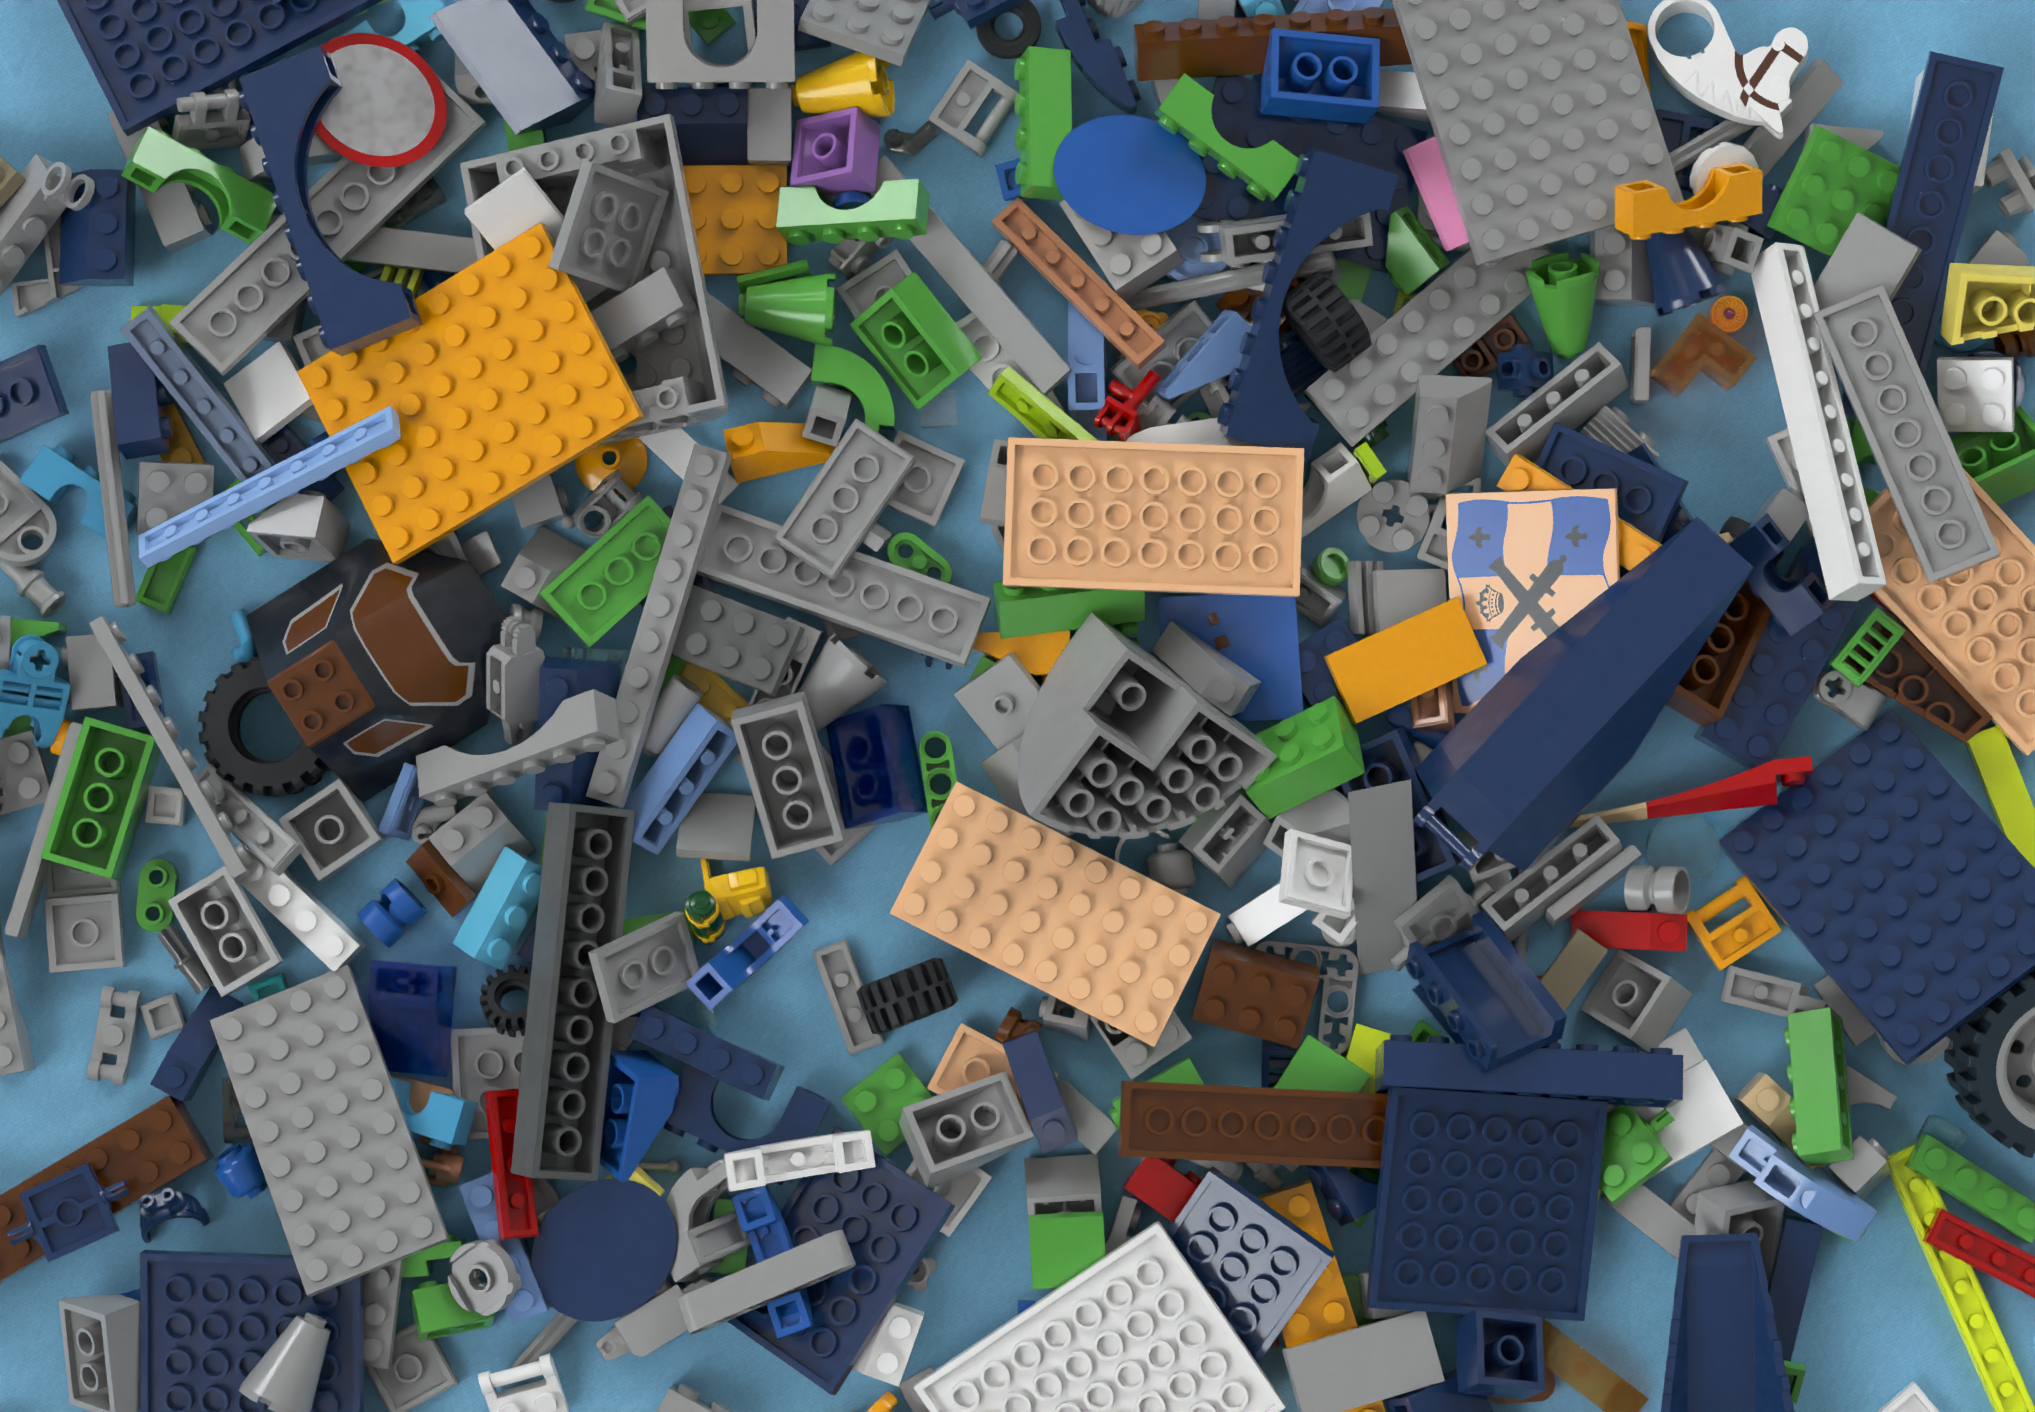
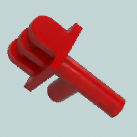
M1149 370L1134 390L1116 379L1112 380L1107 391L1124 402L1122 404L1108 395L1105 398L1106 404L1094 419V426L1098 428L1105 427L1106 433L1111 436L1117 434L1122 442H1126L1134 433L1140 432L1141 427L1136 410L1161 380L1160 376L1154 371Z

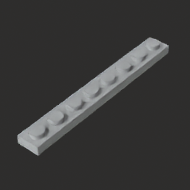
M103 616L89 623L90 627L233 879L241 881L252 875L248 865L253 861L242 843L239 845L235 844L230 835L234 831L231 821L224 811L218 814L212 803L216 799L214 791L206 780L200 782L194 771L195 768L199 767L197 761L188 748L182 750L176 737L181 735L176 724L170 716L164 718L158 708L163 702L153 685L146 686L140 674L145 672L137 656L134 653L128 655L122 643L127 639L121 627L116 621L110 623Z

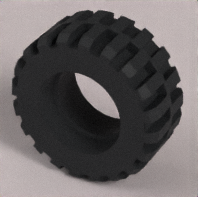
M259 656L251 657L248 662L243 663L240 661L232 665L229 673L226 675L221 673L214 681L217 685L213 691L207 690L203 701L207 702L204 712L199 711L198 722L202 723V732L198 733L200 744L205 745L207 752L204 753V756L208 763L213 764L217 769L216 773L223 780L232 783L233 787L255 795L283 797L287 794L295 795L303 792L304 788L309 785H316L322 780L321 776L326 771H331L307 747L303 739L292 755L278 761L261 760L253 756L244 747L240 736V721L245 708L255 697L272 692L267 684Z

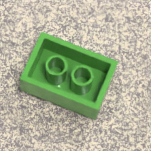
M1335 696L1255 734L1277 757L1268 768H1265L1255 777L1256 780L1246 789V794L1269 820L1365 773L1356 724H1353L1349 713Z

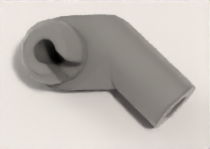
M456 803L448 807L436 805L424 807L412 826L413 840L419 844L428 841V837L438 830L443 821L450 820L459 813L458 804Z

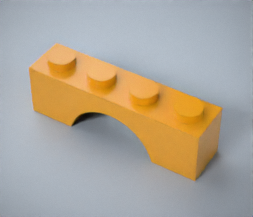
M1746 163L1711 168L1709 176L1700 191L1690 199L1674 203L1671 200L1665 187L1649 180L1615 185V229L1628 234L1630 239L1646 240L1650 239L1653 233L1679 234L1684 232L1686 227L1711 228L1716 226L1718 221L1744 222L1748 220V216L1762 214L1763 171Z

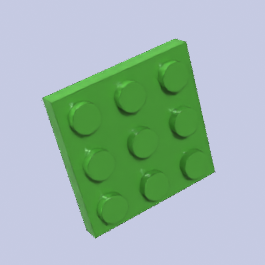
M1815 125L1766 226L1831 258L1857 212L1883 225L1889 212L1900 167L1823 127Z

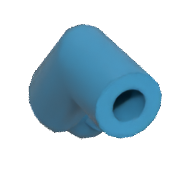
M246 609L237 610L230 615L241 646L233 648L231 652L236 663L240 661L245 663L250 661L251 657L258 656L246 617L248 615Z

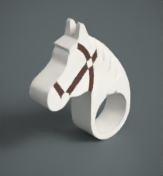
M1708 0L1662 1L1655 8L1649 19L1648 39L1652 57L1668 83L1697 106L1734 122L1757 126L1762 125L1773 136L1782 140L1783 125L1781 119L1792 110L1790 86L1808 60V41L1806 35L1797 28L1788 27L1775 35L1769 47H1758L1747 54L1739 55L1732 45L1718 11ZM1693 13L1709 22L1714 34L1712 40L1704 49L1703 54L1699 52L1692 55V59H1688L1687 57L1670 54L1661 47L1657 41V33L1662 24L1676 14Z

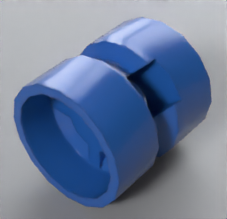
M396 878L380 892L381 899L379 901L371 900L357 913L365 926L389 948L405 935L404 927L406 925L414 926L428 913L420 900Z

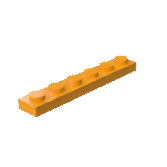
M1514 454L1496 485L1505 492L1574 489L1520 454ZM1618 517L1619 565L1630 571L1662 546V544Z

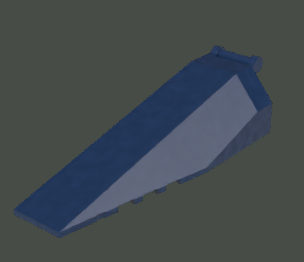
M1696 517L1524 655L1445 736L1416 769L1432 800L1416 815L1414 821L1421 828L1426 826L1462 860L1460 864L1468 871L1488 851L1523 871L1534 867L1632 759L1654 725L1656 718L1667 701L1670 700L1679 682L1695 661L1697 654L1713 633L1722 615L1729 608L1754 569V566L1705 522ZM1441 808L1479 841L1473 849L1436 816V813Z
M1757 1233L1681 1235L1661 1412H1795Z

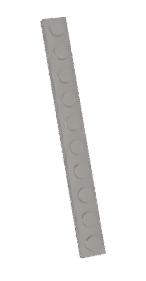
M694 444L617 693L616 708L620 740L606 745V748L599 752L586 794L587 797L624 808L733 456L729 453Z

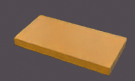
M1458 597L1447 600L1324 656L1353 724L1366 720L1487 664Z

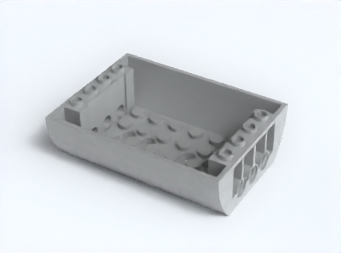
M671 114L460 163L468 206L524 167L565 217L583 160L599 164L669 191L641 280L662 267L678 270L698 309L688 315L689 319L684 324L675 328L668 327L658 333L659 338L653 343L644 347L637 346L628 352V354L635 356L637 366L632 373L624 374L622 372L645 418L598 446L714 421L729 411L674 117ZM471 222L477 259L480 260L493 252L494 249ZM607 288L588 301L586 305L590 312L622 292Z

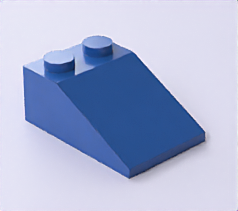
M646 1050L611 1051L599 1164L620 1182H627L673 1112L674 1101L679 1094V1077Z

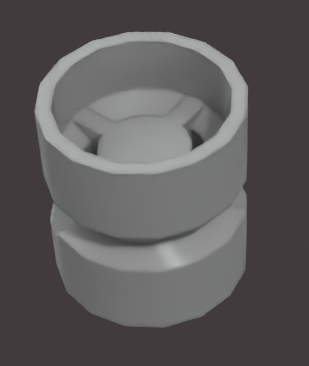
M1631 865L1627 871L1624 883V897L1627 908L1631 912L1653 913L1657 909L1659 913L1683 914L1688 907L1690 899V878L1685 867L1661 866L1659 869H1656L1651 865Z

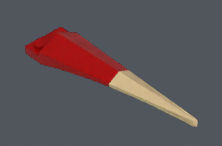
M1811 756L1772 760L1745 772L1685 792L1635 805L1580 815L1569 828L1581 827L1597 814L1608 824L1777 804L1776 782L1781 781L1782 787L1803 785L1804 781H1806L1805 777H1811L1813 771Z

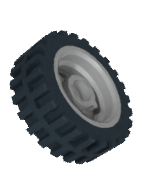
M2035 970L1948 1034L1947 1037L1953 1041V1049L1944 1050V1061L1954 1068V1072L1948 1073L1946 1076L1949 1085L1959 1093L1955 1096L1959 1106L1969 1113V1117L2002 1145L2008 1149L2012 1147L2021 1155L2032 1158L2035 1152ZM2014 1040H2020L2022 1042L2021 1046L2019 1044L2012 1046ZM2020 1077V1081L2017 1086L2016 1081Z

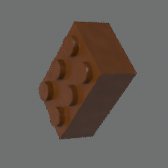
M1213 938L1194 1001L1192 1020L1299 1049L1319 982V967Z

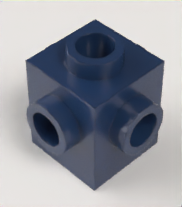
M1515 344L1511 346V351L1497 353L1496 376L1498 379V390L1513 391V397L1526 398L1532 395L1554 377L1553 352L1534 350L1533 344Z

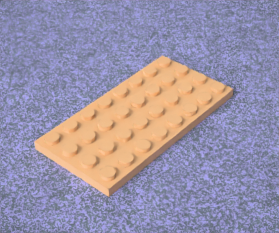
M1008 437L1003 586L1299 597L1304 448Z
M1965 471L2000 551V557L1929 585L1886 487L1867 505L1887 584L1873 592L1874 595L1993 717L1991 720L2024 755L2028 756L2035 750V545Z
M957 781L890 911L891 915L1152 1047H1155L1221 915Z

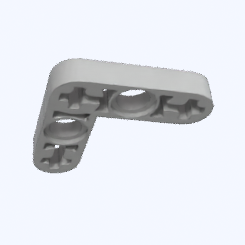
M1271 940L1257 944L1254 948L1256 950L1265 952L1267 946L1273 947V953L1285 955L1284 948L1290 947L1292 950L1289 959L1295 960L1296 955L1300 951L1308 950L1314 954L1315 966L1319 967V971L1322 965L1321 951L1328 952L1326 960L1336 961L1339 959L1340 954L1346 955V961L1352 962L1351 970H1345L1343 976H1339L1338 970L1331 967H1325L1326 975L1319 974V979H1322L1323 982L1317 1040L1330 1048V1043L1324 1041V1034L1331 1033L1333 1022L1325 1023L1326 1014L1334 1018L1347 1017L1346 1025L1338 1023V1034L1344 1036L1343 1043H1337L1336 1049H1332L1338 1054L1345 1052L1350 1045L1359 970L1356 955L1350 950L1343 948ZM1334 991H1342L1348 998V1005L1342 1012H1333L1328 1007V996Z

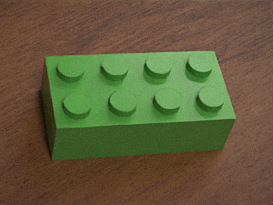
M85 716L40 858L110 879L121 880L148 795V789L161 754V750L153 736Z

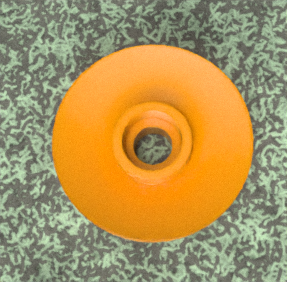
M639 438L596 446L575 459L576 472L583 484L591 491H594L599 483L616 469L621 472L620 478L633 490L643 479L648 464L645 445ZM608 452L615 453L617 457L612 465H607L603 461L604 455ZM617 489L613 490L618 496L622 495Z

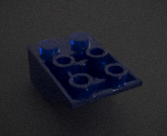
M371 960L368 987L370 1019L388 1071L447 1077L457 966L393 960Z

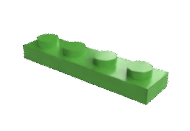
M1929 1134L1921 1135L1904 1166L2018 1239L2032 1244L2035 1239V1202Z

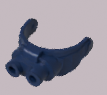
M165 1188L161 1193L154 1195L145 1194L140 1199V1229L142 1240L145 1243L151 1242L149 1230L165 1220L193 1218L200 1221L203 1226L210 1223V1217L206 1210L201 1207L195 1197L188 1193H180L177 1190Z

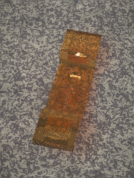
M1543 1319L1544 1365L1605 1412H1639L1649 1398L1547 1320Z

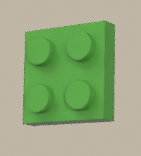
M898 1052L844 1094L841 1100L865 1130L871 1131V1138L886 1156L906 1140L899 1125L902 1108L931 1098L933 1095Z

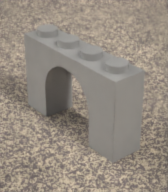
M646 0L647 83H656V89H677L678 82H692L693 89H713L714 82H729V88L731 89L751 88V82H766V88L783 89L788 88V82H795L794 0H757L756 41L743 58L729 64L708 62L692 50L685 35L684 0Z

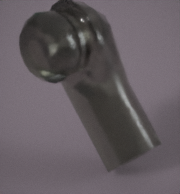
M927 121L915 133L902 132L895 128L889 129L884 135V143L886 148L894 154L915 156L940 134Z

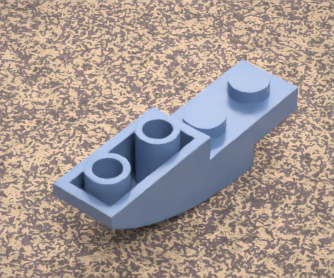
M1068 301V365L1073 370L1068 375V410H1070V417L1098 441H1109L1106 428L1094 426L1096 415L1106 404L1107 338Z
M1753 1125L1746 1129L1728 1156L1755 1176L1756 1179L1753 1183L1811 1221L1855 1242L1860 1239L1878 1213L1877 1210L1818 1166L1812 1170Z

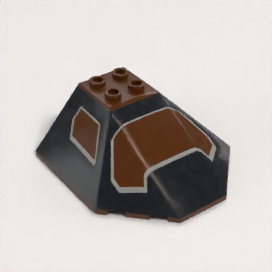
M368 538L246 616L270 689L307 747L364 802L397 782L404 762L416 765L417 755L443 745L452 747L488 724L491 711L486 708V653L493 645L501 644V623L504 622L503 620L506 617L471 561L422 550L402 563L394 564L382 541Z

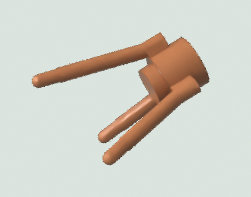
M419 1135L418 1139L430 1145V1137ZM430 1145L443 1153H435L433 1161L420 1158L423 1167L430 1169L429 1174L435 1175L427 1176L429 1184L448 1188L449 1183L457 1185L465 1156L457 1155L458 1148L456 1147L446 1150Z

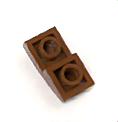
M1510 313L1456 358L1453 364L1462 376L1483 377L1497 368V353L1511 351V346L1515 344H1532L1533 342L1514 314Z

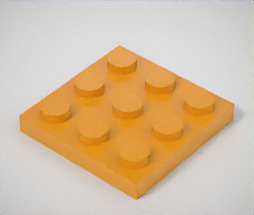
M787 165L683 166L704 276H741L788 264V243L776 228L780 188L788 187Z

